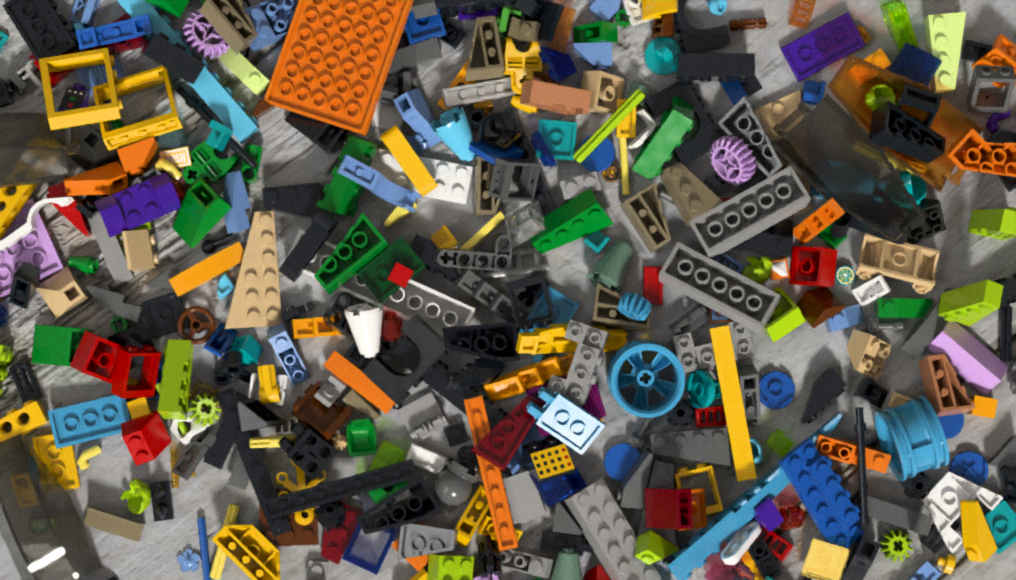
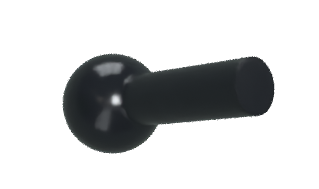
M230 233L214 241L207 239L203 241L201 249L205 254H213L217 247L235 240L236 236L234 233Z

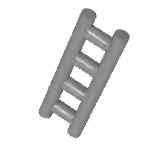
M535 246L512 249V257H514L516 268L491 272L477 269L478 274L476 275L482 280L529 274L534 271H549L548 263L542 264L541 254ZM533 254L534 265L523 267L522 255ZM481 255L478 258L479 265L484 264V261H486L485 255ZM504 257L497 259V266L503 265Z

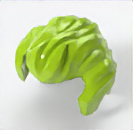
M886 84L873 86L865 96V104L871 111H874L887 101L894 105L896 104L895 94Z
M754 256L747 257V261L751 263L745 267L742 275L758 284L767 281L771 276V258L763 256L758 260Z
M133 478L129 484L131 490L124 491L120 498L128 500V510L136 515L142 513L148 507L151 501V490L141 479Z

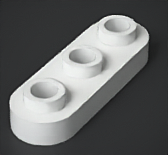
M750 521L744 525L720 554L724 564L734 565L738 563L739 559L762 531L758 522Z

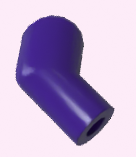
M1007 110V113H993L986 123V129L990 133L997 132L999 129L997 123L1000 120L1009 118L1010 111Z

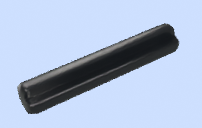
M1009 305L1001 307V362H1011L1012 306Z

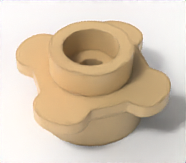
M334 434L329 440L331 441L330 445L338 451L348 450L345 436Z

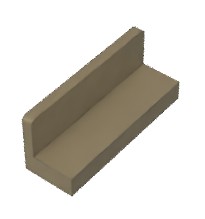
M93 506L86 507L87 514L83 525L137 542L140 541L145 526L144 522Z

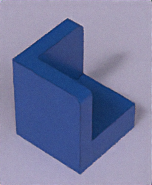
M805 80L801 102L819 106L822 103L826 81L819 83Z

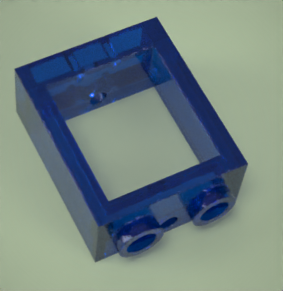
M358 524L342 559L377 575L397 531L394 528L383 530L389 533L390 537L378 563L375 564L351 553L361 531V527Z

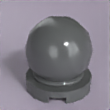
M449 456L445 461L448 469L441 471L436 477L434 489L437 498L443 504L458 506L470 497L472 491L471 482H478L481 474L462 462L460 464L455 462V459Z

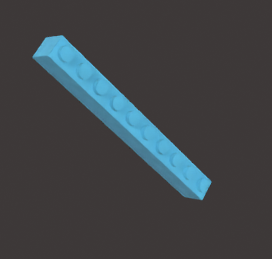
M117 0L132 18L150 14L154 33L159 34L161 32L170 38L169 42L174 45L177 42L186 48L185 52L190 55L196 52V50L189 51L191 45H185L182 41L183 35L177 29L175 31L172 30L169 26L172 24L165 15L162 17L157 12L159 10L158 7L145 2V0ZM203 59L202 62L206 65L195 83L190 85L225 126L233 131L232 134L239 142L243 144L259 131V128L256 126L258 121L250 115L248 117L244 112L246 110L245 106L239 100L237 102L233 100L232 96L234 94L227 86L223 88L219 84L221 79L215 72L211 74L206 69L209 65Z

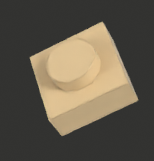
M892 391L886 408H894L906 404L911 398Z

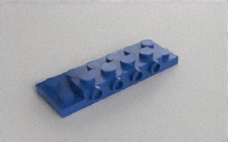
M806 438L778 460L826 543L847 549L859 539L860 535L863 536L865 534L858 521L860 519L858 515L860 510L857 505L849 500V497H851L850 492L846 488H842L840 475L833 472L830 467L832 466V461L827 456L819 454L811 439Z

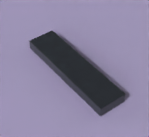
M236 392L239 401L254 400ZM225 418L219 427L213 446L210 447L203 461L222 470L234 445V440Z

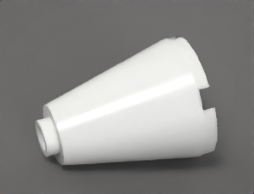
M368 303L349 306L348 310L344 309V313L360 354L364 355L365 358L375 357L376 353L380 350L383 304L374 303V306H370Z

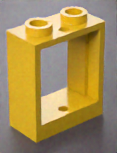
M707 462L696 464L695 469L688 470V467L677 469V473H674L676 488H682L681 477L707 471L715 503L706 505V515L723 511L712 465H707Z

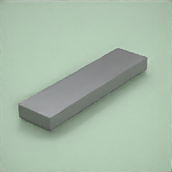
M511 76L441 90L445 109L518 95L511 89Z
M97 213L92 219L88 218L115 285L118 286L134 279L132 271L128 270L126 257L117 235L109 238L100 213Z

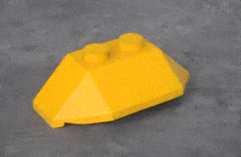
M252 524L225 525L211 539L251 580H280V552Z

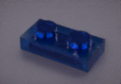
M539 131L531 134L532 140H530V143L535 151L538 149L542 156L539 158L543 166H548L550 170L556 167L557 163Z

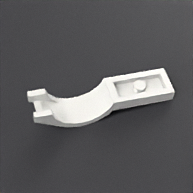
M49 198L36 202L29 211L27 223L0 241V251L7 250L37 228V213L45 204L57 203L61 207H67L75 201L74 198Z

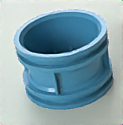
M636 340L625 344L613 355L607 370V382L611 394L624 410L638 417L653 418L667 413L679 402L685 387V374L679 359L665 346L651 340ZM652 350L658 353L651 364L643 363L641 351ZM626 359L634 367L631 370V374L619 373ZM671 364L673 382L659 379L658 371ZM643 373L649 375V378H646V382L640 379V377H643ZM631 384L637 389L632 403L626 401L619 391ZM655 388L664 398L655 404L648 405L647 391Z
M918 396L916 400L910 399L906 404L894 408L887 407L883 411L879 410L874 413V424L883 452L892 455L888 465L899 481H905L907 477L913 478L916 476V473L930 468L936 470L940 466L944 467L949 464V449L944 431L932 405L924 396Z

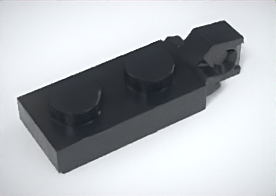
M543 530L540 544L541 550L558 553L563 551V548H574V552H578L579 556H583V551L594 552L591 545L585 543L586 539Z

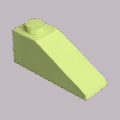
M230 48L226 54H222L219 57L256 95L261 96L267 90L271 80L243 54L239 53L236 55Z

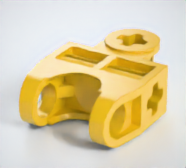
M511 37L504 38L502 44L503 75L511 76L512 91L521 95L523 81L531 80L534 75H539L543 71L539 41H529L526 52H520L516 49Z

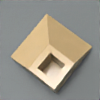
M66 266L36 288L57 319L89 298V295L69 266Z
M853 329L846 346L853 368L867 377L878 381L892 346L871 334Z

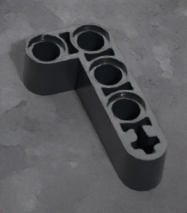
M843 200L839 203V206L845 213L831 223L830 234L835 238L845 237L849 228H853L895 244H904L908 240L911 224L909 221L851 200Z
M322 208L315 214L311 221L312 224L278 270V272L292 282H296L339 223L337 219Z
M341 292L332 298L324 313L323 321L328 327L355 341L353 334L347 330L348 321L344 313V309L348 310V307L353 305L354 299L350 293ZM341 296L346 299L345 306H342L339 302ZM332 313L337 315L336 323H333L330 319ZM381 334L380 343H384L386 349L382 350L380 345V350L376 354L386 355L393 351L394 343L390 338Z

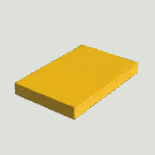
M53 434L32 437L41 493L47 494L81 487L74 445L56 449Z

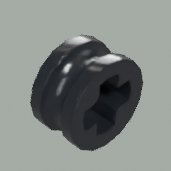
M468 446L461 447L457 452L458 460L462 463L471 462L474 458V453L471 451L472 448ZM468 449L471 452L469 454L471 458L463 460L460 452Z

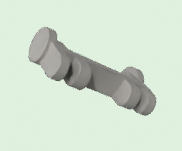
M33 58L17 74L20 75L22 72H25L21 79L23 81L28 77L38 88L34 94L37 96L41 92L43 93L39 98L42 101L45 98L43 84L33 73V63L35 62ZM52 86L53 93L59 88L58 86Z

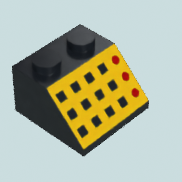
M549 436L540 441H532L522 446L523 466L540 483L575 472L565 443L554 436Z

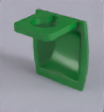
M370 419L352 420L350 424H347L346 440L350 457L377 454V437L373 422Z

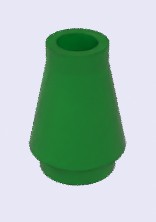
M70 256L68 265L90 275L97 272L99 260L94 256Z

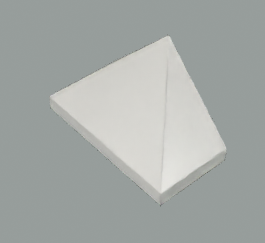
M882 274L852 290L861 307L891 291Z

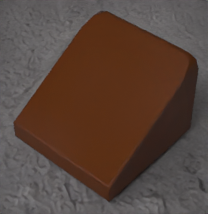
M259 99L251 116L258 119L272 111L274 106Z

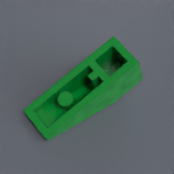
M878 298L874 300L875 318H923L932 304V299Z

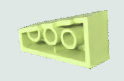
M966 12L928 15L924 19L932 93H950L956 87Z

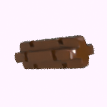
M765 17L740 19V21L733 19L729 21L731 31L738 30L739 28L740 30L756 29V27L762 29L767 26Z

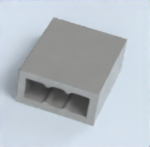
M525 467L519 469L515 475L508 476V473L502 475L513 525L546 514L534 477Z

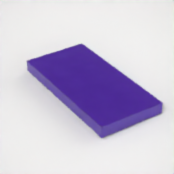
M847 12L785 45L780 50L796 80L800 82L865 47L866 44Z

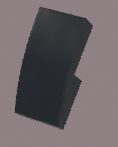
M442 17L447 35L438 37V39L456 50L466 33Z
M87 195L78 202L75 208L92 219L99 213L94 202L109 195Z
M763 538L750 545L747 551L764 580L767 575L776 578L783 574Z

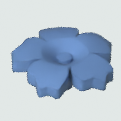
M418 133L415 137L411 135L406 138L417 156L422 155V151H425L428 147L427 142H422L424 138Z
M186 549L183 555H178V563L180 565L183 564L180 570L183 572H189L190 569L193 572L198 570L199 563L197 562L201 560L200 555L197 553L193 554L192 549Z

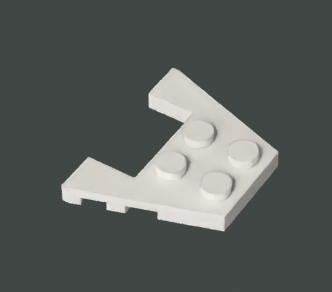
M947 471L930 489V493L921 500L929 515L934 517L933 522L948 550L954 553L963 543V538L950 527L961 515L960 501L962 499L975 500L977 498L992 511L1001 502L1003 497Z

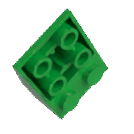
M200 177L186 192L172 228L193 249L232 207L210 184Z
M35 325L31 363L70 366L85 331L93 333V330Z

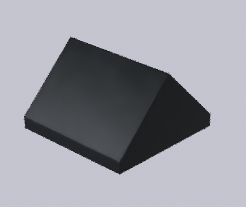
M258 400L239 401L237 404L242 432L285 424L284 420Z

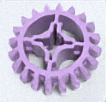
M199 9L195 14L191 13L189 18L186 19L182 30L184 31L183 38L186 39L185 45H191L189 51L196 50L195 54L199 55L201 53L203 59L207 55L212 59L214 56L219 58L222 54L227 53L230 46L201 14ZM211 29L210 35L206 38L207 33Z
M730 134L720 137L712 144V148L709 149L711 153L709 158L712 159L710 164L714 166L713 170H716L717 176H721L722 180L727 181L728 185L744 184L754 176L756 172L755 166L757 165L754 161L756 157L752 155L753 150L748 148V144H744L743 139L739 140L737 135L732 136Z

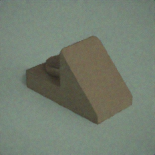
M512 16L508 20L505 37H511L512 40L537 42L541 23L537 21H524Z

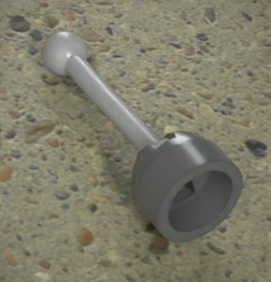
M345 134L341 140V150L329 165L322 169L323 175H328L330 168L338 160L347 142L348 135Z

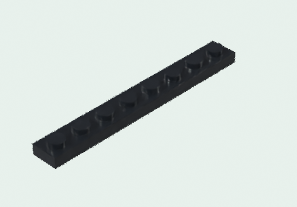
M234 387L216 393L215 396L220 403L219 406L264 513L261 501L275 498L278 495L259 448H250L249 439L254 438L252 431H241L237 407L239 400ZM286 516L267 521L273 537L292 530Z
M413 459L261 502L266 520L269 521L418 479Z

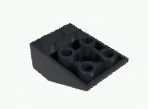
M290 112L284 119L328 155L331 154L349 131Z

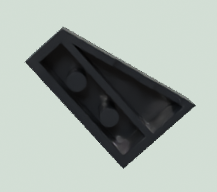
M161 32L159 34H151L140 54L147 56L158 65L165 67L190 84H194L206 65L202 62L203 58L195 53L192 55L185 52L186 48L177 42L175 45L169 42L170 38Z
M320 182L262 188L264 208L266 210L313 219L315 214L321 209L316 206L318 200H323Z

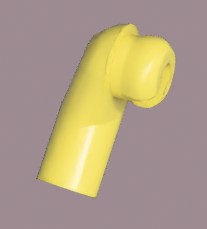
M159 158L155 163L157 170H165L176 181L182 176V173L165 158Z
M98 444L84 450L77 459V465H79L81 470L90 466L87 460L101 453Z

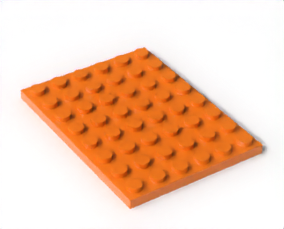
M299 0L264 101L275 107L366 136L414 0Z

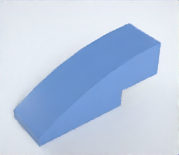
M241 171L229 172L226 174L223 198L232 208L224 215L227 233H236L250 228L245 209L250 208L251 205Z

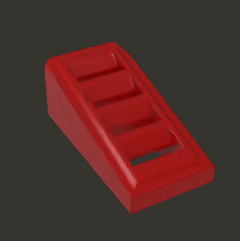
M723 406L694 408L695 427L727 425L724 422ZM720 410L721 422H717L716 411ZM705 411L706 423H702L701 412ZM709 411H712L713 422L711 423L709 422Z
M762 526L759 537L764 531L767 532L763 538L765 542L770 536H773L768 547L773 556L784 562L793 550L794 545L774 531L769 532ZM777 540L780 541L775 550L771 549ZM783 545L787 546L781 555L778 554Z

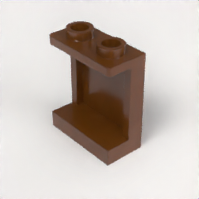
M317 381L315 385L311 383L304 391L306 395L303 398L299 396L293 403L294 409L291 414L324 441L328 442L348 420L354 408L349 404L344 408L336 401L330 408L326 407L314 397L321 385V382Z

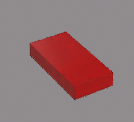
M644 266L643 298L648 299L652 305H663V283L659 282V273L662 267Z

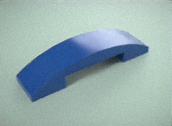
M150 14L75 31L80 50L122 42L154 33Z

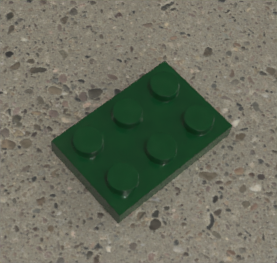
M400 237L357 272V275L380 303L384 302L401 288V286L388 280L396 262L414 271L410 280L426 268L403 237Z

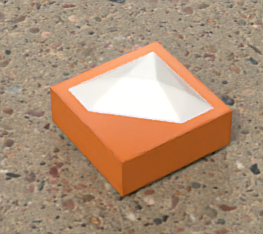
M787 258L772 261L770 281L790 277Z

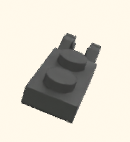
M208 429L196 434L172 468V472L188 481L209 447L213 446L216 435L213 432H208Z

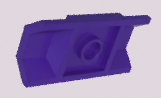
M166 172L94 202L104 222L109 238L181 208L178 195Z

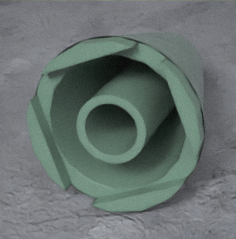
M625 240L616 241L588 272L586 277L587 279L591 278L590 283L595 287L599 283L603 287L620 294L633 253L631 244Z
M563 548V551L558 552L550 580H582L578 552H574V548Z

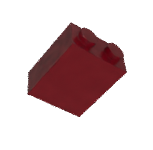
M644 488L646 527L675 530L693 528L691 488Z

